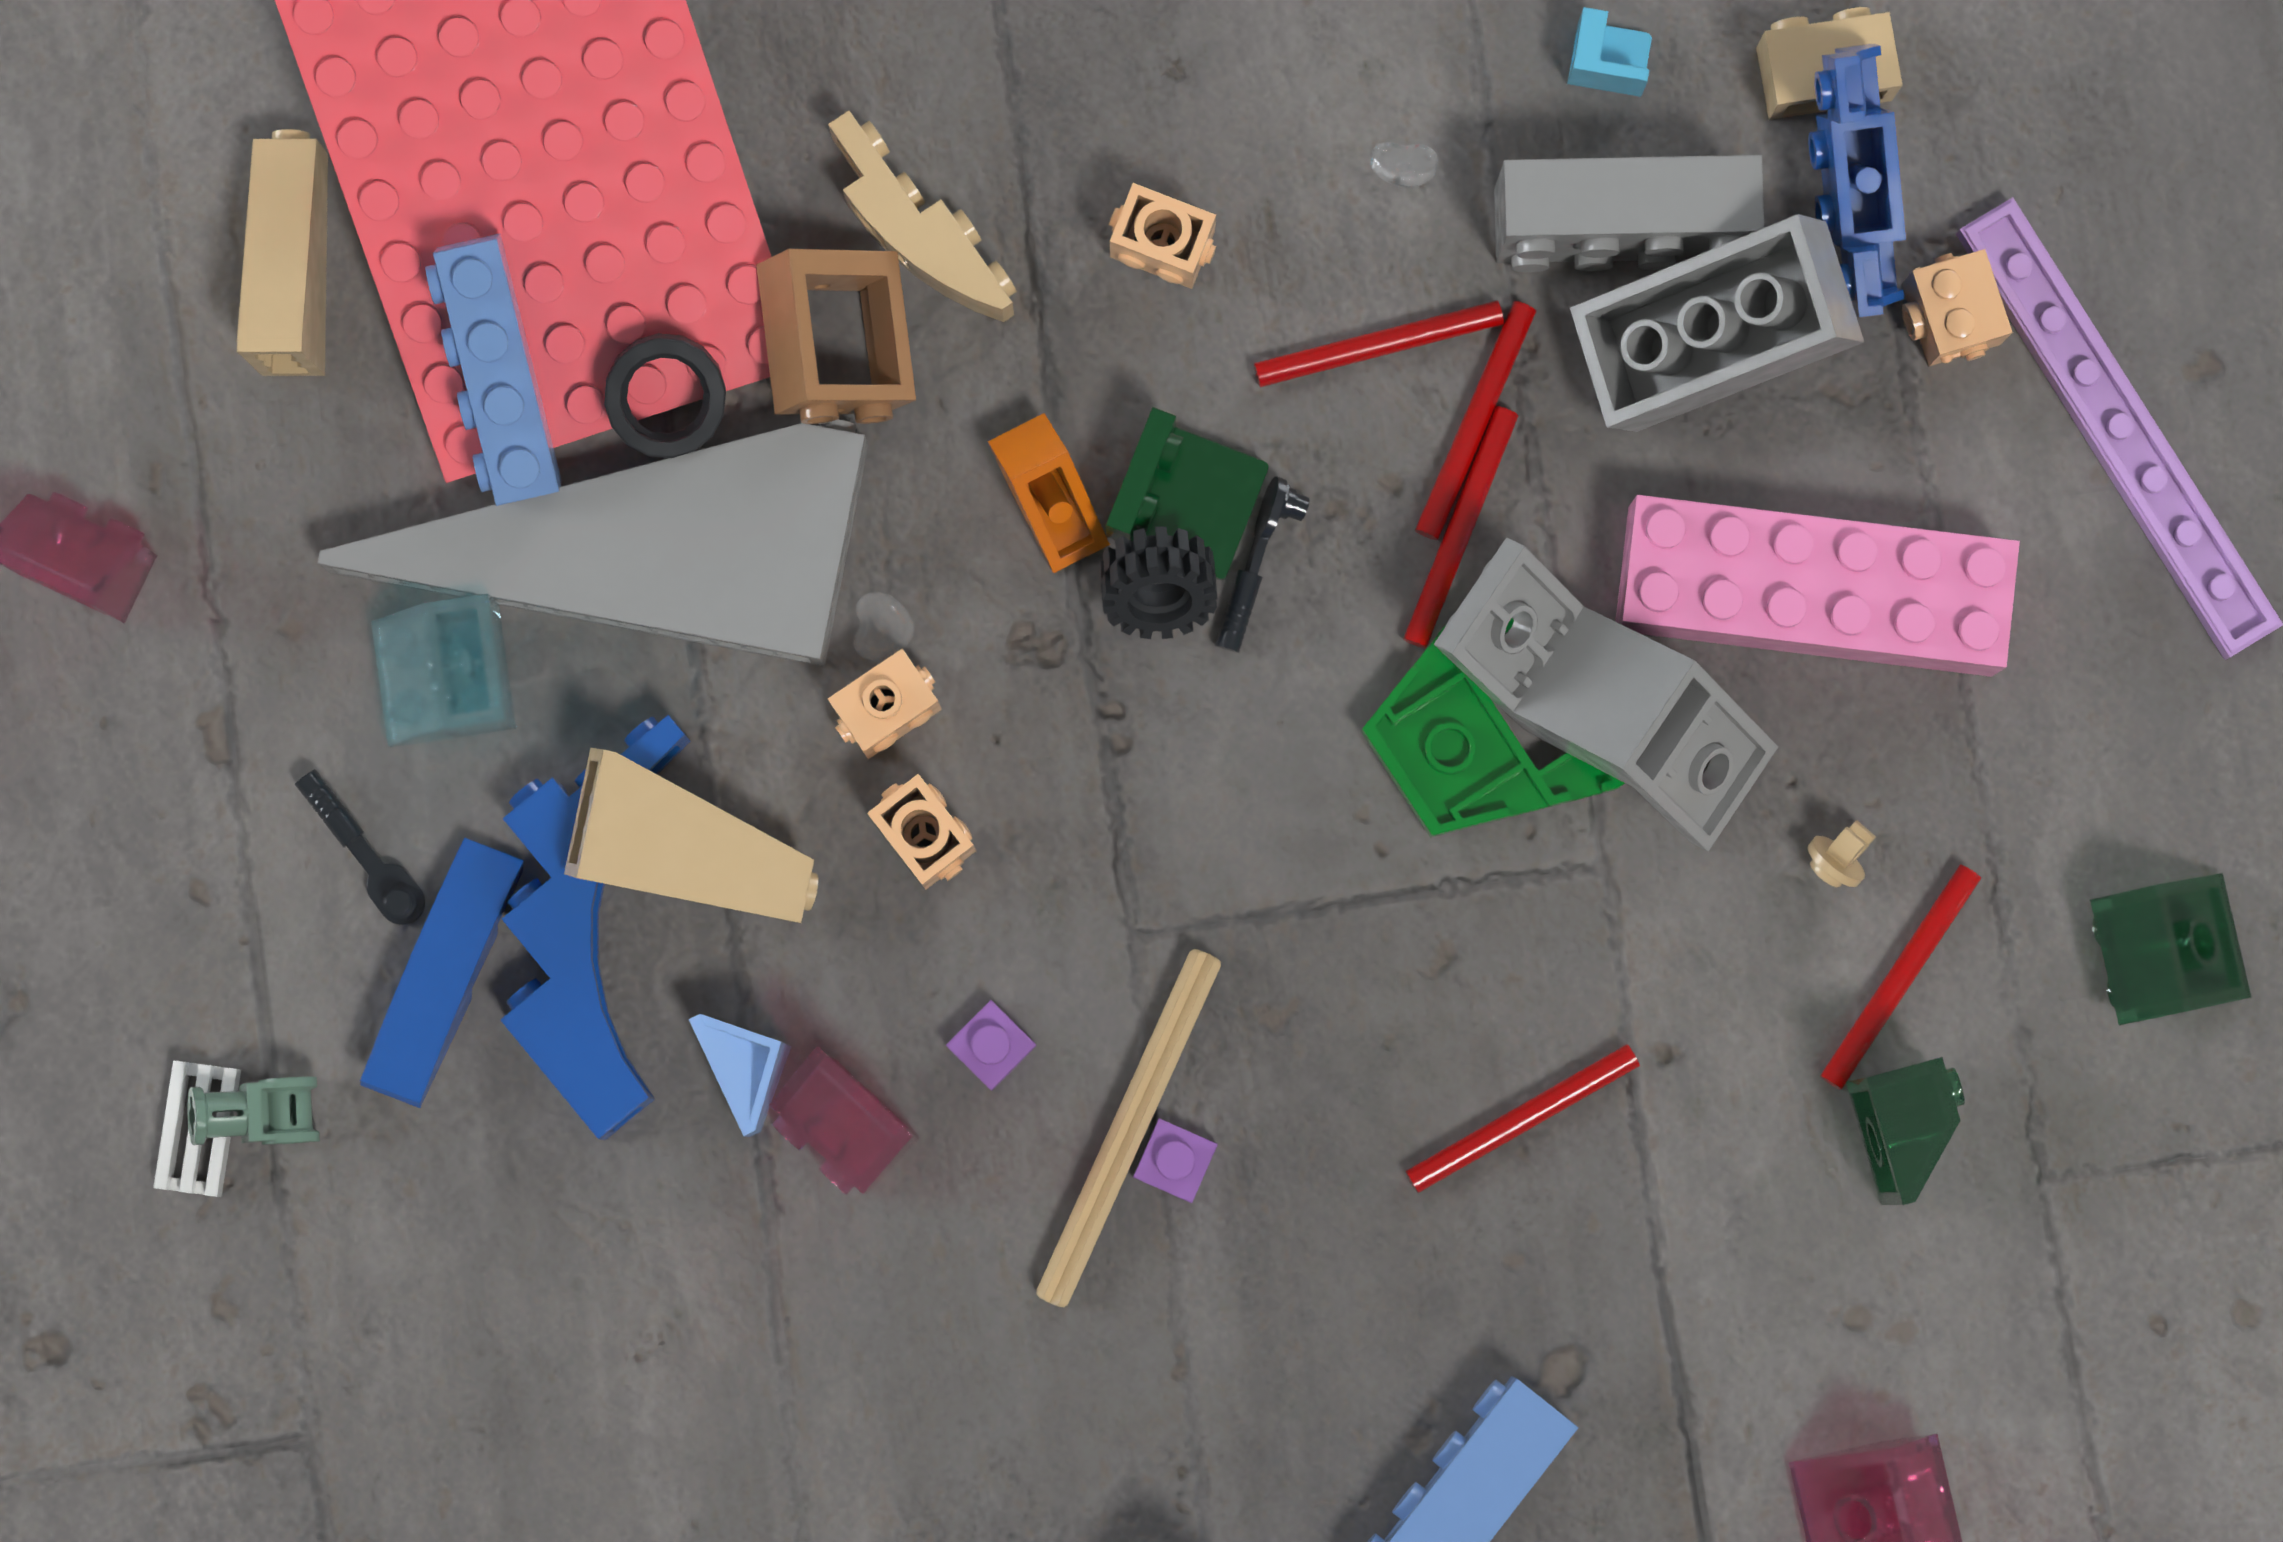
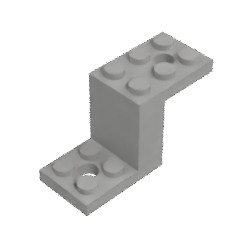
M1507 537L1493 558L1486 564L1481 576L1457 611L1450 617L1446 627L1434 643L1444 655L1522 729L1632 786L1689 842L1706 851L1710 850L1778 749V746L1695 660L1584 607L1524 545ZM1511 618H1513V625L1505 635L1506 627ZM1710 761L1706 771L1703 773L1707 763Z

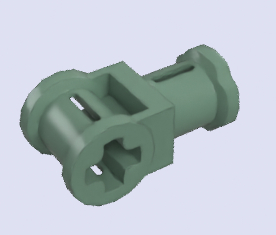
M317 1077L259 1080L258 1083L239 1085V1091L204 1093L201 1087H190L187 1115L191 1144L203 1145L206 1138L242 1136V1143L262 1142V1145L319 1142L320 1133L313 1129L311 1090L317 1087ZM234 1111L237 1113V1116L231 1117L212 1116L214 1112Z

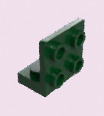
M1152 407L1106 523V537L1116 540L1124 535L1128 540L1134 541L1133 531L1143 528L1147 536L1156 535L1155 527H1167L1168 536H1173L1177 528L1188 531V541L1197 535L1204 540L1205 547L1210 546L1215 561L1216 579L1224 580L1233 562L1269 466L1263 460L1177 428L1175 415Z

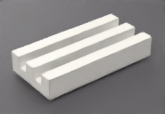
M173 1060L153 1188L222 1197L231 1137L213 1138L206 1182L197 1181L202 1145L191 1144L188 1129L181 1178H175L174 1171L189 1076L197 1077L195 1087H201L204 1093L210 1092L212 1079L222 1080L220 1092L238 1091L241 1075L240 1069ZM217 1112L216 1117L234 1116L235 1112Z

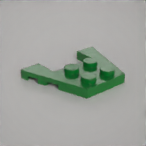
M1511 618L1506 627L1505 635L1513 625V618ZM1446 625L1361 730L1363 736L1430 838L1617 790L1625 784L1568 753L1538 770L1491 698L1434 645Z

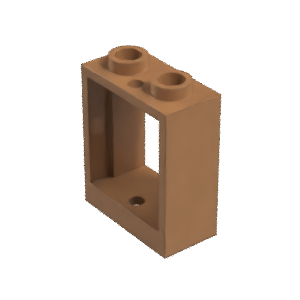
M787 249L756 265L775 414H800V420L803 424L826 423L839 419V414H855L856 423L871 424L893 419L892 410L916 401L898 252ZM807 290L860 291L872 385L819 384Z

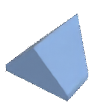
M703 1014L690 1018L691 1026L743 1136L751 1137L761 1132L791 1046Z

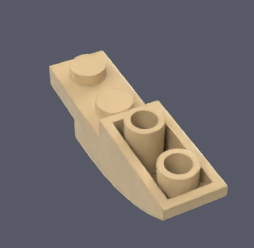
M847 111L829 123L832 140L859 177L858 180L843 189L846 204L873 238L886 251L898 252L899 263L945 297L977 313L1002 322L1014 316L1013 302L1009 297L1017 292L1016 288L996 260L987 266L974 245L979 243L981 238L966 214L961 209L951 214L942 199L920 213L918 208L925 204L923 197L905 172L897 177L891 172L882 158L890 153L870 121L860 126L852 113Z

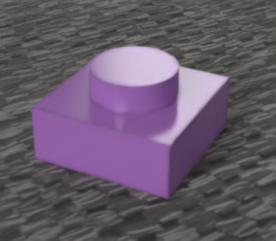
M992 1000L946 1044L991 1091L1037 1046Z
M1159 1118L1133 1178L1192 1203L1218 1144Z

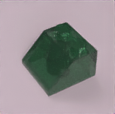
M2223 873L2156 884L2090 900L2094 915L2092 922L2093 933L2097 943L2101 946L2108 976L2107 994L2111 1005L2116 1011L2119 1026L2252 998Z
M1943 1057L1911 1063L1849 1080L1846 1083L1881 1205H1905L1916 1202L1961 1121L1957 1107L1965 1104L1963 1088L1955 1068H1945Z

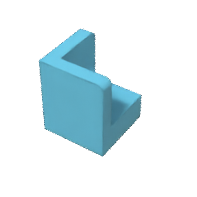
M1583 7L1577 24L1567 84L1641 97L1649 76L1647 64L1652 40L1651 35L1647 32L1607 26L1609 11Z

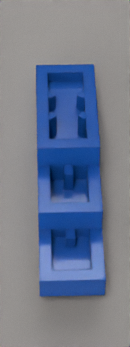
M463 839L421 930L361 1076V1086L421 1108L472 1000V988L498 935V923L523 873V860L470 839Z

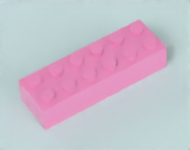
M1636 495L1628 507L1616 622L1643 635L1992 677L2007 668L2020 541Z

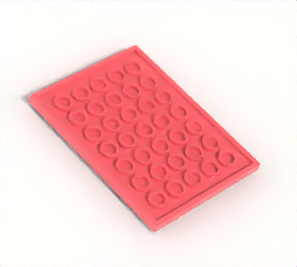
M275 0L446 483L476 474L473 455L483 453L477 428L466 430L461 417L457 392L465 391L467 388L461 365L450 367L446 357L441 329L451 327L445 302L434 304L428 286L425 266L435 264L433 252L437 247L501 233L553 448L613 429L604 405L607 375L617 356L634 341L658 333L682 335L702 345L719 364L726 391L770 377L756 265L772 256L686 0ZM659 358L646 362L635 371L628 384L627 401L631 413L637 420L703 399V389L699 377L690 366L677 359Z

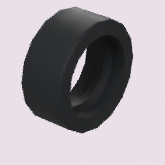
M658 333L634 341L617 356L606 378L604 405L611 427L626 445L647 456L675 458L696 451L713 437L724 416L726 386L719 364L702 345L682 335ZM659 358L677 359L690 366L699 377L703 389V404L696 419L686 428L672 433L654 432L641 425L631 413L627 401L628 384L635 371L646 362Z

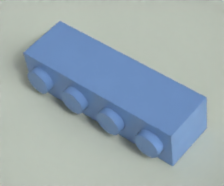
M1511 1376L1505 1385L1501 1384L1498 1380H1494L1472 1409L1480 1416L1465 1436L1461 1435L1458 1431H1454L1434 1456L1432 1461L1440 1468L1425 1488L1415 1482L1394 1507L1392 1513L1400 1520L1385 1539L1375 1533L1367 1542H1490L1579 1427L1517 1378Z

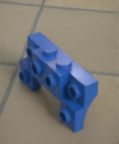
M1877 44L1836 48L1835 54L1822 55L1823 71L1815 72L1814 77L1815 96L1819 110H1827L1828 114L1816 115L1817 131L1810 132L1808 138L1811 165L1814 170L1821 169L1823 195L1815 196L1816 219L1826 221L1833 244L1841 249L1842 264H1840L1857 317L1884 314V306L1904 300L1903 290L1897 287L1893 242L1906 240L1895 114L1893 111L1880 108L1876 56L1881 55V46Z

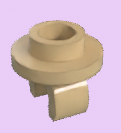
M1858 820L1850 828L1846 827L1834 841L1824 836H1815L1808 844V852L1813 859L1810 862L1812 870L1831 886L1840 887L1844 884L1849 887H1857L1865 878V872L1857 859L1874 841L1876 836Z

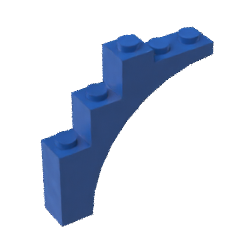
M669 715L659 723L654 717H650L626 736L624 742L628 745V748L620 755L658 775L691 740ZM585 769L574 781L579 789L571 795L553 777L544 785L539 779L533 780L510 799L509 804L513 810L502 818L551 878L544 884L538 878L530 881L507 902L513 910L502 918L503 922L550 979L541 985L537 978L520 988L506 1002L512 1010L500 1020L594 1135L600 1140H607L653 1102L655 1098L628 1059L608 1011L599 965V911L605 884L564 875Z

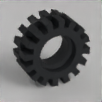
M1155 527L1156 535L1147 536L1143 528L1133 531L1134 541L1128 540L1123 535L1115 540L1116 549L1107 547L1103 553L1104 561L1100 560L1103 612L1107 614L1108 622L1113 627L1120 624L1121 632L1131 635L1137 628L1140 632V638L1151 639L1153 631H1161L1162 639L1173 638L1172 630L1177 628L1180 629L1183 635L1193 632V621L1203 626L1209 621L1208 613L1214 614L1217 608L1216 600L1218 595L1213 552L1210 546H1204V540L1197 535L1188 541V531L1177 528L1173 536H1168L1167 527Z

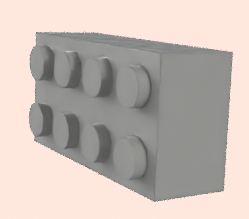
M1762 155L1504 160L1494 188L1496 263H1511L1512 270L1516 272L1545 271L1550 268L1549 262H1575V269L1580 271L1607 270L1613 267V261H1638V268L1644 270L1666 269L1675 265L1676 260L1690 259L1764 228Z
M1800 214L1570 308L1606 427L1634 432L1641 431L1864 343L1826 221Z

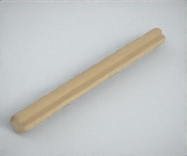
M1193 949L1186 958L1039 1283L1037 1296L1055 1306L1065 1307L1069 1304L1219 972L1221 961L1204 951Z

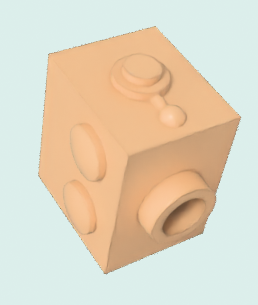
M1135 183L1131 186L1125 204L1121 205L1120 209L1115 208L1109 223L1110 226H1113V234L1110 239V258L1118 260L1128 267L1141 269L1157 275L1169 283L1180 284L1190 289L1194 286L1201 266L1204 267L1206 263H1211L1216 250V246L1213 245L1214 240L1212 239L1215 233L1216 214ZM1162 235L1161 239L1153 240L1156 236ZM1169 237L1174 241V244L1169 245L1167 243Z
M1985 249L1959 257L1953 256L1952 253L1935 258V263L1932 265L1915 268L1902 283L1908 302L1902 305V315L1910 338L1913 341L1920 339L1928 366L1949 363L1952 359L1959 357L1966 358L1967 361L1985 356V351L2001 345L2013 333Z
M900 649L828 698L830 704L840 717L836 720L839 725L835 728L845 743L849 740L852 744L857 742L866 757L870 759L878 752L892 746L896 740L912 729L926 723L933 715L942 710L939 701L932 693L934 689L932 684L935 683V680L926 667L922 669L919 665L915 667L905 651ZM890 690L895 696H884L881 691ZM874 695L879 699L875 709L871 706V698ZM886 704H893L890 709L883 711Z
M917 774L904 785L898 786L895 783L881 794L883 797L880 801L881 803L867 814L925 890L938 880L946 878L949 881L963 870L961 867L964 863L963 861L976 852L974 845L970 841L972 840V835L963 821L956 816L952 818L945 809L947 807L946 801L936 787L930 783L927 785L921 776ZM926 824L931 825L935 829L936 836L927 833ZM919 825L920 833L912 839L913 830ZM924 839L933 842L927 847L917 846Z

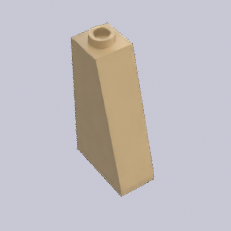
M276 130L272 132V139H253L237 332V353L262 376H325L328 153L317 139H310V134L301 130Z
M590 748L564 875L801 923L804 910H811L817 895L818 875L812 872L814 859L616 752Z

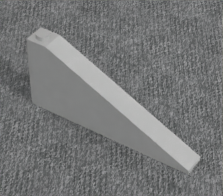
M837 419L831 422L819 423L818 426L800 423L698 450L675 458H668L560 487L559 492L499 506L495 504L321 550L317 564L329 573L825 667L869 445L865 435L855 433L857 425L845 420Z

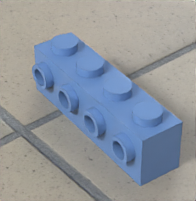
M501 233L437 247L433 252L435 264L425 266L426 277L434 304L443 302L446 304L451 327L441 329V335L449 366L461 365L467 390L457 392V399L464 427L466 430L477 428L483 453L474 454L473 463L481 492L492 490L496 506L559 492L562 480Z

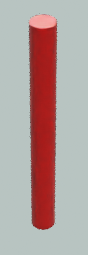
M1496 300L1254 363L1255 373L1259 386L1264 387L1504 325L1503 314L1499 301Z
M1514 301L1415 528V531L1424 537L1432 540L1439 539L1537 312L1530 305Z
M1495 406L1403 637V640L1409 644L1424 649L1428 646L1519 417L1517 413L1507 408Z
M1959 865L1821 1073L1820 1077L1839 1090L1843 1089L1982 879L1976 872L1964 865Z
M1628 1044L1624 1045L1406 1170L1405 1172L1417 1193L1422 1192L1640 1066L1638 1059Z

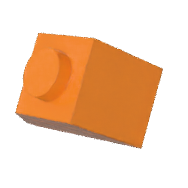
M1045 413L988 441L1009 489L1053 573L1110 545L1070 454Z

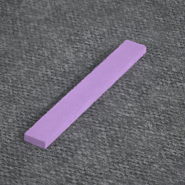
M2012 197L1959 229L1956 236L1968 254L1983 249L1986 250L2008 318L2224 660L2283 626L2282 621L2014 198Z

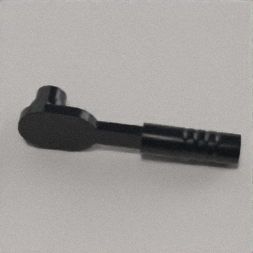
M1275 476L1266 489L1256 520L1255 538L1244 571L1238 570L1224 620L1215 646L1236 653L1240 652L1244 634L1263 578L1258 575L1268 540L1276 528L1278 519H1287L1289 517L1302 521L1307 513L1309 497L1297 494L1296 490L1290 488V485L1287 484L1286 479Z
M315 769L303 776L295 783V786L307 799L315 812L318 813L319 817L323 819V822L343 848L347 847L368 873L367 893L379 911L388 921L394 924L406 925L416 921L424 911L425 896L414 879L403 867L397 864H384L363 837L364 831Z

